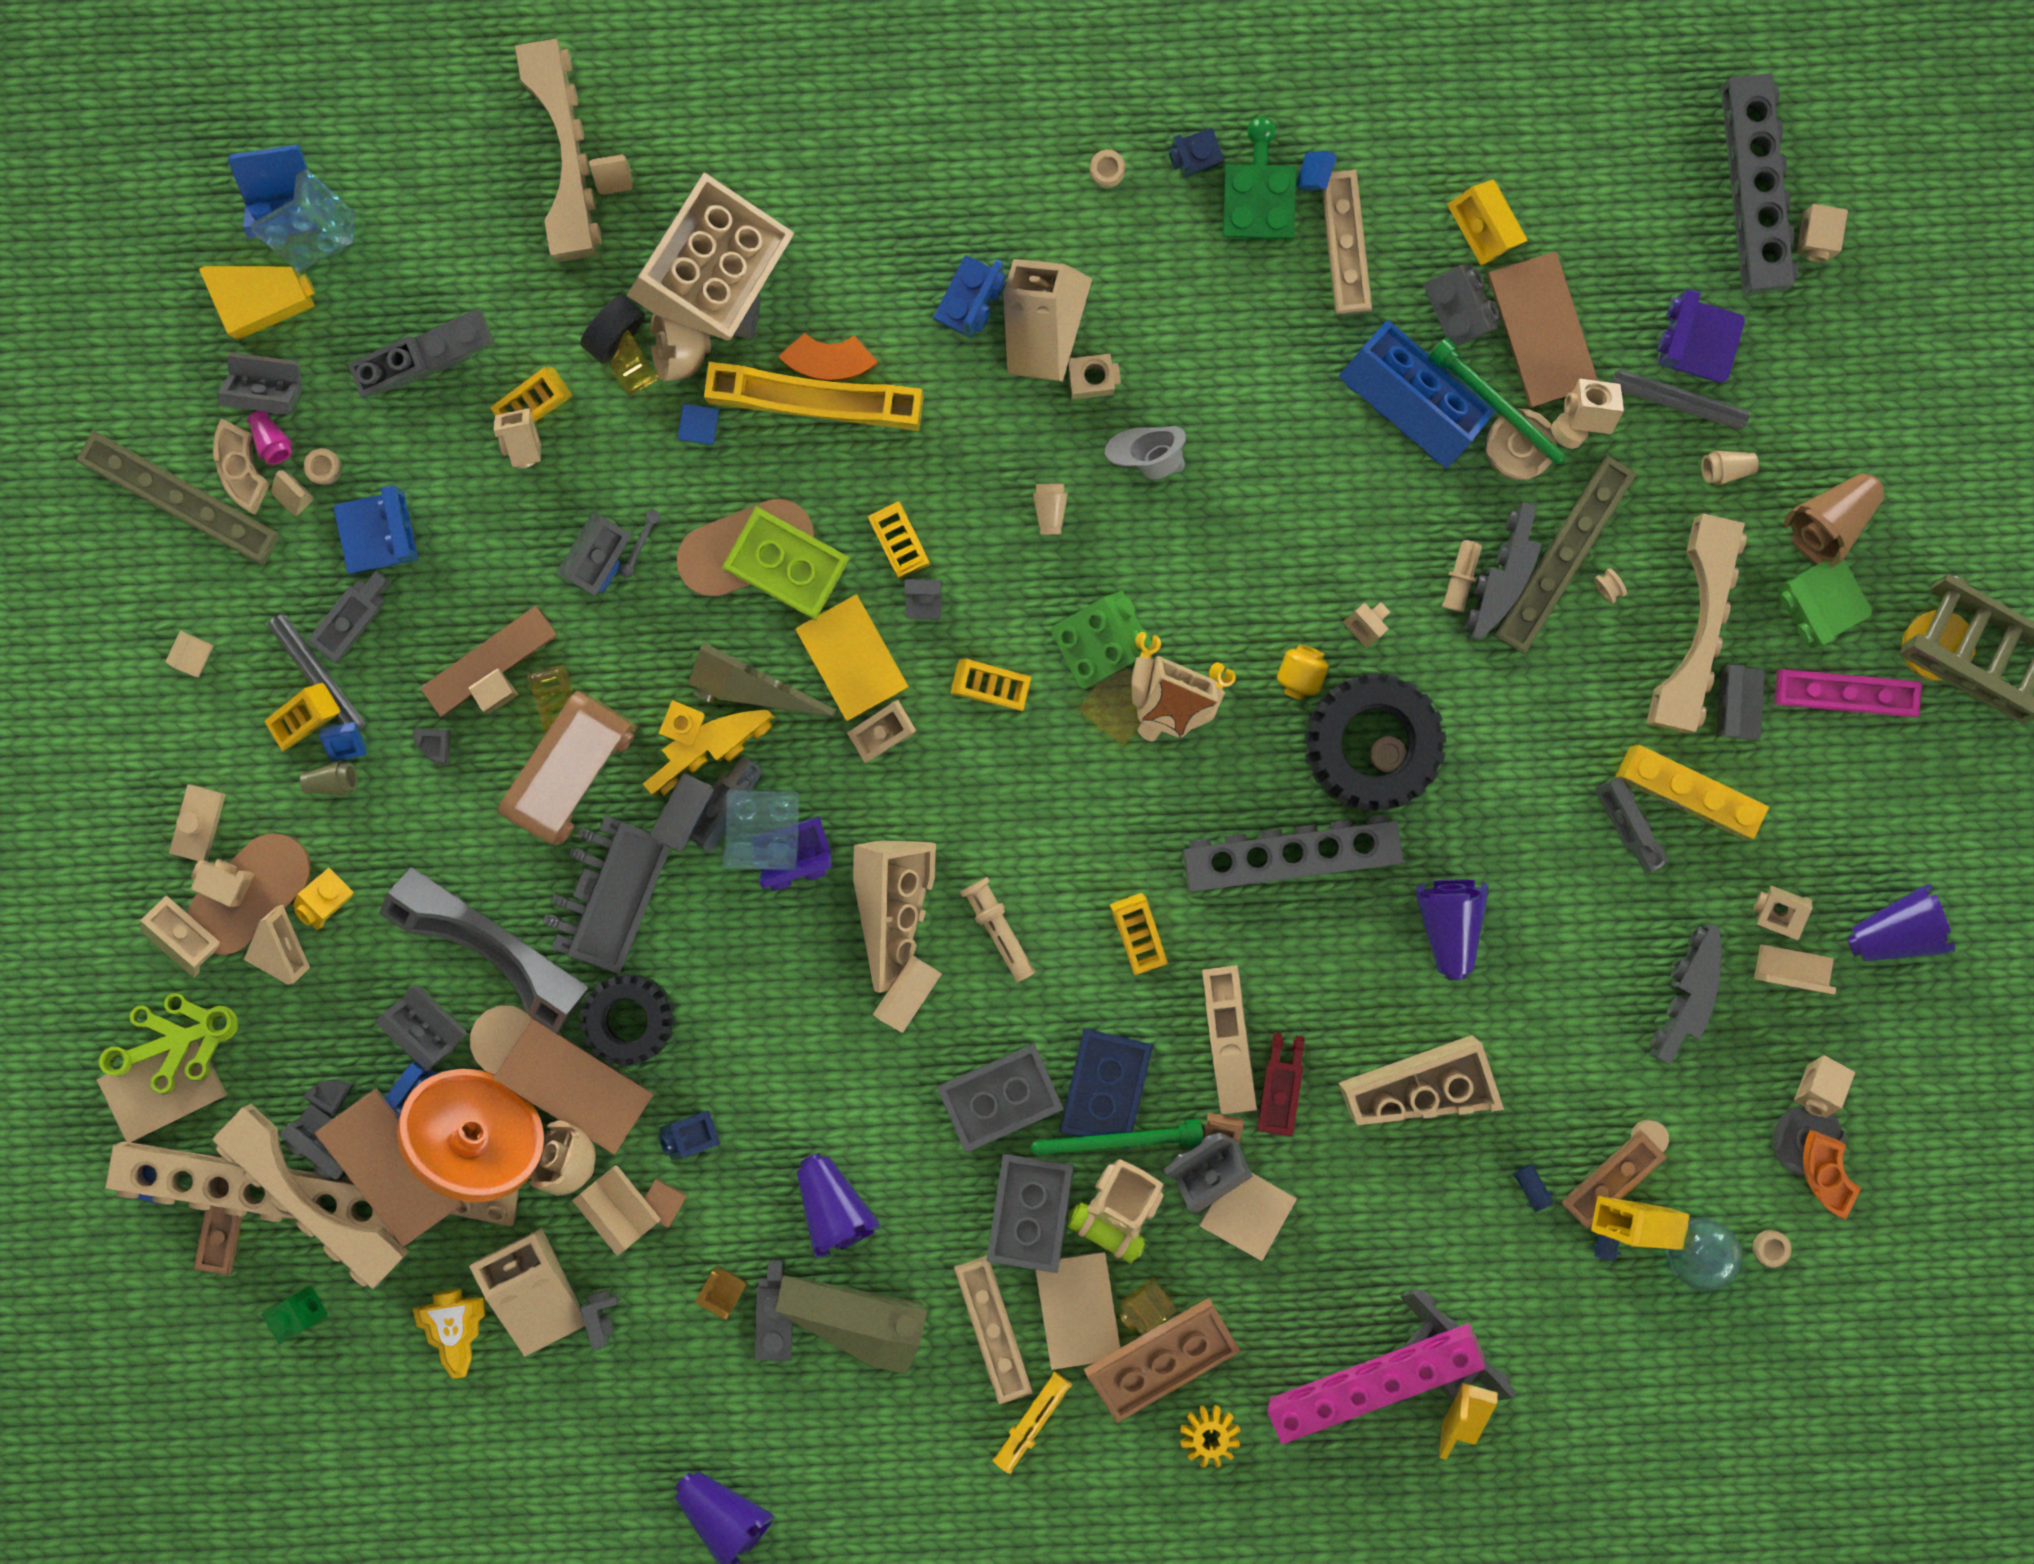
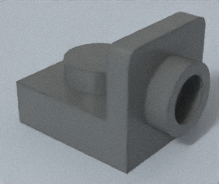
M905 579L906 618L939 620L941 618L942 604L941 580Z
M602 1290L587 1296L588 1302H585L580 1307L592 1350L606 1346L611 1340L610 1334L614 1333L612 1321L608 1313L603 1314L602 1309L616 1305L621 1300L619 1292L609 1295L608 1290Z

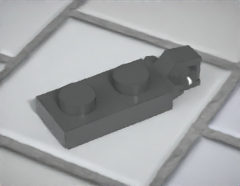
M375 571L366 584L359 580L354 586L350 585L307 642L333 663L338 664L382 609L381 606L386 600L381 595L392 581L382 573Z
M741 756L733 770L726 776L721 774L713 786L715 791L689 838L711 853L748 798L749 792H752L753 786L757 783L763 769L748 758Z
M1622 777L1604 782L1596 787L1595 791L1627 851L1633 850L1644 872L1655 871L1668 863L1663 846L1655 841L1651 833L1649 821L1641 814L1634 801L1632 789L1623 781Z
M769 1260L767 1279L759 1278L756 1302L755 1360L791 1361L793 1321L775 1312L780 1285L784 1275V1260Z

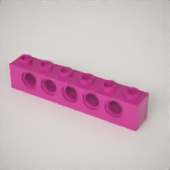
M1468 1323L1271 1397L1268 1414L1281 1444H1285L1484 1370V1355L1471 1324Z

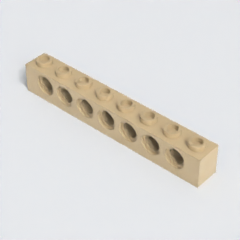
M125 1141L113 1145L106 1189L117 1190V1196L138 1198L139 1194L153 1196L152 1201L161 1204H174L175 1200L189 1202V1208L198 1210H210L211 1206L225 1208L224 1213L229 1215L245 1216L246 1212L259 1213L260 1219L266 1221L281 1222L282 1217L298 1221L289 1211L283 1212L271 1202L270 1197L272 1195L265 1188L264 1199H254L250 1194L251 1183L243 1175L245 1170L236 1161L232 1163L222 1157ZM145 1165L155 1169L157 1173L155 1183H150L143 1177ZM289 1169L300 1188L320 1207H322L321 1198L323 1195H330L336 1200L337 1207L335 1212L329 1213L353 1223L384 1227L393 1235L373 1208L370 1218H364L358 1214L356 1210L357 1202L367 1200L350 1178L341 1177L335 1180L331 1177V1179H327L319 1173ZM181 1171L188 1172L192 1176L193 1185L191 1189H186L180 1185L178 1176ZM216 1177H222L228 1182L229 1191L226 1195L216 1191L214 1187Z

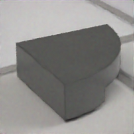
M413 729L414 740L420 751L431 761L450 766L451 730Z
M339 1079L327 1080L310 1088L302 1098L334 1116L339 1111L354 1084Z

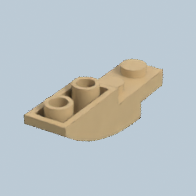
M1238 965L1202 970L1221 1115L1257 1111Z

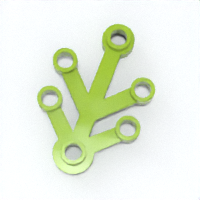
M171 993L164 1000L165 1010L175 1016L184 1014L200 1023L185 1029L155 1015L146 1006H137L130 1013L131 1023L142 1029L150 1028L166 1036L128 1051L120 1047H109L103 1051L99 1058L100 1068L110 1076L121 1077L130 1071L133 1064L169 1051L160 1071L151 1078L150 1082L153 1091L167 1095L176 1086L174 1075L190 1044L202 1038L204 1039L195 1059L190 1060L185 1066V1074L189 1079L196 1082L204 1081L209 1076L210 1067L208 1063L219 1042L229 1040L236 1033L239 1024L238 1017L232 1009L226 1006H215L210 1010H206L190 1003L185 996L179 993ZM180 998L182 1001L181 1007L177 1010H172V1002ZM142 1011H146V1021L143 1023H138V1014ZM221 1018H225V1028L217 1030L216 1022ZM122 1057L124 1061L122 1067L115 1069L113 1066L114 1060ZM201 1064L203 1068L202 1073L194 1077L192 1074L193 1067ZM167 1077V1087L160 1090L158 1088L159 1080Z

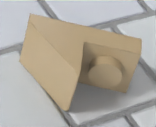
M897 700L847 734L864 763H867L896 744L912 737L916 729Z

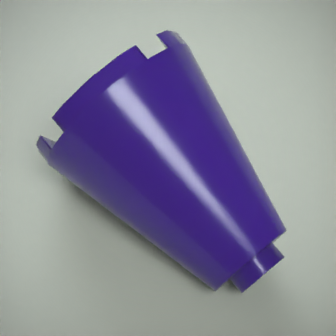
M1471 879L1434 881V888L1425 889V883L1420 884L1416 887V898L1437 971L1445 974V978L1448 980L1465 979L1468 973L1474 971L1488 898V885L1482 882L1480 888L1475 887V880Z
M1932 885L1921 886L1851 927L1853 935L1847 936V940L1853 956L1860 955L1863 961H1874L1955 952L1954 942L1946 943L1948 941L1946 934L1951 933L1939 898L1937 894L1929 896L1932 893Z
M817 1153L800 1162L802 1168L797 1170V1177L815 1258L831 1255L829 1249L832 1247L843 1250L875 1233L874 1230L881 1228L878 1219L829 1156L822 1158L820 1153Z
M690 1472L687 1473L675 1487V1490L678 1491L675 1497L676 1502L717 1564H738L741 1560L736 1555L739 1554L741 1556L746 1551L749 1552L771 1526V1520L775 1517L768 1510L701 1472H697L694 1476Z

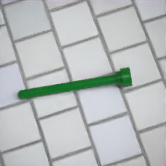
M1449 338L1443 339L1427 359L1437 368L1442 366L1445 370L1449 368L1554 464H1562L1565 461L1564 452L1458 357L1460 353L1455 350L1457 346Z
M1200 1119L1185 1120L1184 1124H1178V1128L1035 1141L1031 1145V1151L1035 1155H1047L1178 1142L1180 1146L1186 1145L1187 1149H1191L1201 1144L1203 1130Z

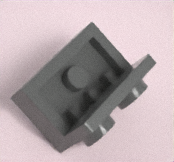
M1470 264L1459 265L1423 284L1446 337L1457 346L1456 348L1487 332H1493L1500 328L1497 322L1499 319L1497 308L1491 300H1487L1482 289L1484 287L1483 278L1476 268H1472Z
M231 352L227 357L229 374L218 392L219 405L234 407L239 410L251 409L266 411L272 414L290 415L302 392L299 362Z
M417 984L411 987L399 1002L385 1011L375 1022L426 1072L448 1056L466 1035V1030Z
M314 1104L309 1105L297 1121L289 1123L279 1136L286 1140L285 1146L288 1150L299 1157L305 1155L315 1163L313 1168L324 1178L331 1179L332 1177L337 1180L345 1176L346 1173L315 1134L319 1128L333 1118Z
M1222 1133L1207 1136L1199 1146L1190 1152L1178 1155L1172 1164L1164 1168L1166 1176L1177 1181L1188 1210L1193 1213L1200 1212L1253 1177L1237 1140Z

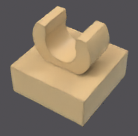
M1382 602L1372 610L1366 603H1363L1343 621V624L1367 648L1389 629L1382 620L1390 611Z

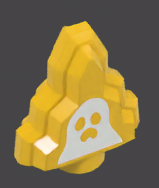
M451 1289L432 1294L433 1303L413 1308L416 1325L418 1328L425 1330L428 1343L439 1349L441 1364L451 1378L465 1377L472 1360L471 1342L479 1335V1320L485 1317V1298H463L462 1289Z

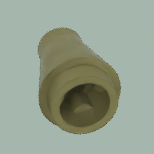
M340 760L316 770L302 773L300 785L305 794L321 793L346 796L349 791H354L357 787V773L352 763H345Z

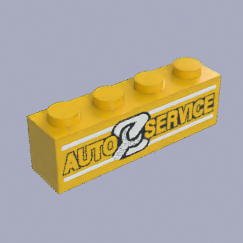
M1641 745L1629 746L1615 776V779L1622 777L1626 784L1741 839L1755 838L1769 809V806Z

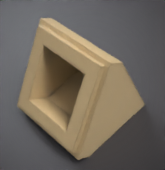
M180 630L165 662L175 669L199 678L214 645Z
M499 668L468 687L479 707L486 714H491L518 696V692Z

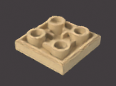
M1252 1173V1178L1210 1204L1199 1226L1263 1261L1297 1198Z

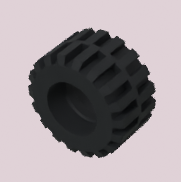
M637 974L620 975L596 986L595 990L585 999L587 1003L580 1013V1016H583L580 1030L585 1032L586 1038L583 1040L586 1045L590 1044L594 1049L592 1053L597 1057L602 1056L605 1058L604 1062L609 1064L617 1063L619 1066H628L643 1063L662 1051L666 1046V1042L673 1034L671 1030L672 1025L675 1024V1016H672L673 1003L668 1001L666 997L668 993L664 988L660 989L657 986L658 983L654 980L645 979L644 976ZM621 999L637 1001L647 1014V1029L637 1040H622L612 1032L609 1026V1011L612 1005Z

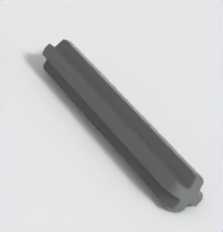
M1622 369L1615 372L1611 382L1620 384L1621 392L1738 430L1745 428L1749 419L1748 410Z
M279 614L268 622V627L312 686L319 683L326 685L340 709V713L335 716L340 724L355 722L358 729L361 730L365 722L287 616Z

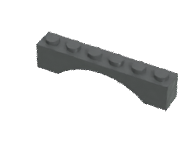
M412 867L388 891L379 914L407 933L445 938L462 944L484 956L499 968L512 983L523 1002L526 1013L556 1034L579 1007L589 988L581 983L578 978L556 966L547 957L540 955L521 942L519 938L509 934L493 923L487 916L481 915L462 902L459 897L450 894L434 883L428 876L422 875Z

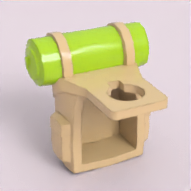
M1117 1159L1113 1165H1107L1097 1181L1095 1188L1098 1190V1193L1091 1203L1087 1205L1080 1202L1071 1209L1068 1214L1067 1227L1075 1231L1078 1236L1085 1237L1110 1251L1116 1258H1122L1131 1264L1143 1252L1145 1238L1139 1235L1146 1218L1152 1219L1156 1214V1210L1164 1196L1161 1192L1164 1184L1142 1169Z

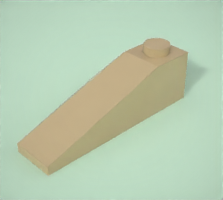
M880 840L854 845L853 882L875 992L889 991L910 957L915 954L917 945L913 941L918 921L923 922L926 910L921 909L926 890H932L935 879L936 843Z

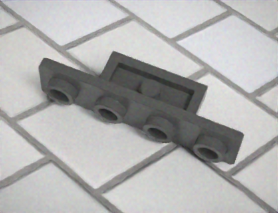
M1413 1289L1402 1294L1401 1299L1424 1322L1402 1348L1459 1327L1454 1320L1441 1314L1435 1307V1300L1425 1291ZM1484 1352V1370L1438 1386L1451 1400L1455 1399L1462 1383L1470 1385L1475 1378L1488 1390L1498 1392L1497 1400L1512 1399L1516 1395V1391L1510 1386V1379L1502 1371L1494 1369L1485 1360L1486 1355Z

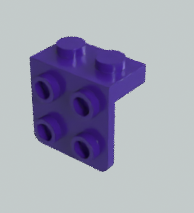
M1686 289L1678 297H1674L1669 306L1667 318H1670L1668 330L1663 332L1658 344L1657 352L1661 354L1657 365L1717 383H1723L1729 378L1745 318L1741 314L1698 302L1701 293Z
M820 816L751 837L762 872L760 877L761 888L770 887L771 891L781 890L791 886V880L805 876L806 881L820 878L826 875V869L831 867L832 853Z

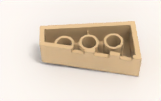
M1473 1035L1339 1082L1349 1115L1357 1125L1402 1121L1405 1118L1415 1117L1432 1118L1437 1117V1115L1458 1113L1459 1115L1474 1113V1111L1504 1110L1483 1045Z

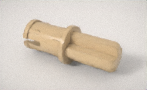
M1469 540L1461 543L1453 572L1449 571L1448 574L1451 576L1442 607L1464 613L1472 582H1476V578H1473L1482 549L1479 543Z

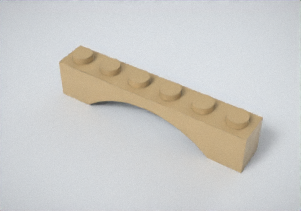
M558 39L516 45L515 49L521 82L527 91L540 101L550 114L561 145L562 170L560 185L553 206L544 220L550 256L556 263L598 256L596 245L602 244L599 225L598 223H592L590 210L596 209L592 188H586L585 175H590V169L586 153H580L579 141L584 140V133L580 118L575 119L573 106L578 105V97L575 85L568 82L567 71H572L569 50H563Z
M1701 514L1693 520L1686 553L1694 567L1699 586L1700 613L1698 628L1693 643L1682 663L1667 680L1654 689L1646 724L1688 734L1696 732L1697 727H1702L1704 723L1706 707L1702 705L1705 692L1709 693L1714 682L1715 675L1714 672H1711L1713 658H1718L1722 648L1723 639L1719 637L1721 624L1726 623L1730 613L1731 604L1727 602L1729 589L1735 587L1738 579L1739 570L1735 568L1737 555L1742 554L1746 545L1747 535L1743 533L1745 523L1708 514Z
M252 1104L244 1106L212 1139L219 1145L216 1149L223 1158L232 1163L236 1161L245 1170L243 1175L251 1184L256 1187L263 1186L272 1195L270 1197L271 1202L283 1212L289 1211L298 1219L296 1224L300 1230L309 1237L315 1235L325 1244L323 1247L325 1253L336 1262L342 1260L351 1269L349 1272L351 1277L361 1286L366 1287L368 1285L374 1289L409 1253L384 1227L365 1226L343 1220L327 1212L311 1200L296 1183L286 1165L280 1147L278 1128Z

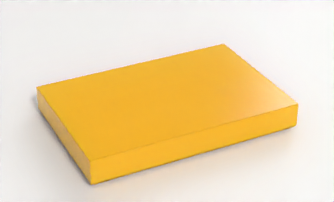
M857 594L823 612L816 621L811 619L795 628L847 722L909 688Z

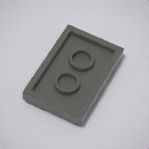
M1035 1043L937 1086L965 1153L1064 1110Z
M1003 1154L987 1262L1053 1273L1059 1272L1075 1165Z

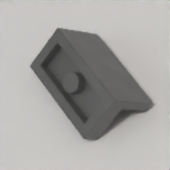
M593 512L557 570V573L591 594L596 595L632 534Z
M1744 665L1720 667L1717 738L1759 740L1761 738L1765 675L1763 669L1744 668Z
M683 773L649 836L681 853L715 791L714 788Z

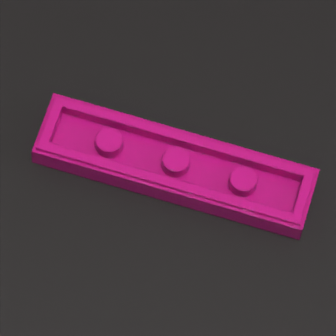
M1778 669L1774 705L1916 718L1919 717L1922 682Z

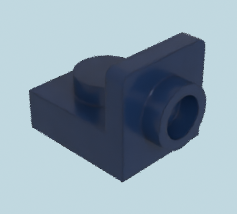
M1213 128L1184 138L1181 135L1173 137L1172 148L1168 149L1173 168L1175 170L1180 168L1183 178L1224 163Z
M709 1110L660 1127L662 1134L659 1136L661 1148L665 1155H669L672 1161L683 1159L720 1144Z

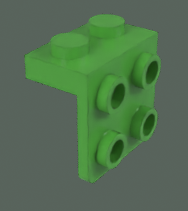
M1844 559L1835 567H1829L1831 563L1823 561L1776 587L1780 593L1779 597L1782 605L1791 613L1797 624V631L1801 639L1809 645L1810 649L1833 641L1835 639L1834 636L1864 621L1872 614L1869 603Z
M1123 590L1101 598L1057 623L1051 629L1052 635L1076 682L1082 689L1089 688L1125 667L1134 664L1136 657L1141 655V650L1135 644V638L1138 633H1146L1145 648L1151 645L1149 634L1141 627L1135 616L1134 605L1125 596Z

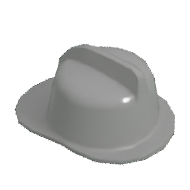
M1177 426L1129 429L1118 433L1110 439L1105 447V455L1108 461L1115 465L1135 466L1143 476L1149 479H1160L1171 473L1184 470L1185 462L1182 447L1186 441V434L1182 428Z

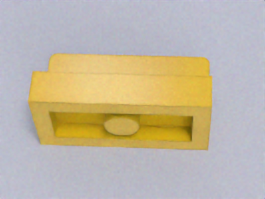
M1494 180L1472 186L1447 204L1481 266L1491 262L1507 250L1522 245L1527 241L1524 232Z
M1462 1383L1441 1424L1439 1458L1447 1460L1457 1440L1473 1445L1477 1443L1497 1405L1498 1392Z

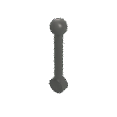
M650 510L646 513L647 523L627 563L620 568V574L624 578H629L633 575V565L652 526L659 523L661 519L660 514L656 510Z

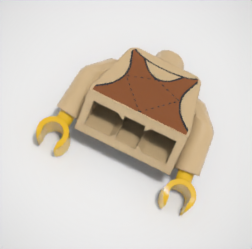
M1138 633L1135 638V644L1141 650V655L1136 657L1131 684L1132 703L1136 706L1138 719L1142 722L1138 727L1139 734L1151 742L1155 741L1162 731L1179 738L1184 737L1191 729L1212 721L1225 694L1223 688L1235 682L1236 675L1234 671L1227 669L1221 678L1225 666L1221 663H1215L1210 667L1209 677H1206L1158 655L1152 660L1151 655L1156 653L1161 647L1159 637L1153 635L1152 644L1145 648L1146 633Z

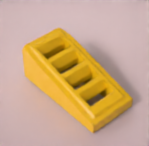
M543 367L490 407L494 415L509 413L506 407L510 404L515 411L523 410L524 407L518 400L523 397L532 411L531 414L534 422H536L572 397V393L553 367ZM543 382H546L553 392V396L550 395ZM535 389L544 403L539 405L531 390Z
M900 501L867 516L898 580L931 565ZM898 514L900 520L881 529L878 522ZM904 526L906 532L887 541L886 534ZM910 538L911 545L893 553L891 547ZM914 551L917 552L918 557L899 565L897 559Z
M964 658L958 661L951 694L1023 711L1031 676ZM969 670H973L975 672L970 689L965 688ZM983 673L989 674L984 693L979 692ZM1001 677L1003 680L999 696L997 697L993 694L997 678ZM1011 680L1017 681L1013 701L1007 699Z
M319 683L304 688L264 722L280 749L285 751L338 715L340 709L326 685ZM283 718L293 734L289 733L288 729L282 721Z
M1139 893L1111 903L1110 908L1133 974L1136 976L1168 964L1148 901L1144 894ZM1141 909V913L1126 918L1122 916ZM1144 921L1146 923L1145 927L1131 932L1127 931V928ZM1150 935V941L1132 946V941ZM1155 949L1156 954L1137 960L1136 955Z

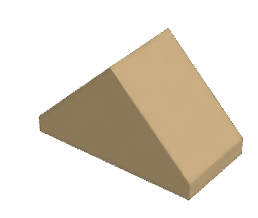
M279 905L260 920L244 960L289 985L294 984L310 966L284 906Z

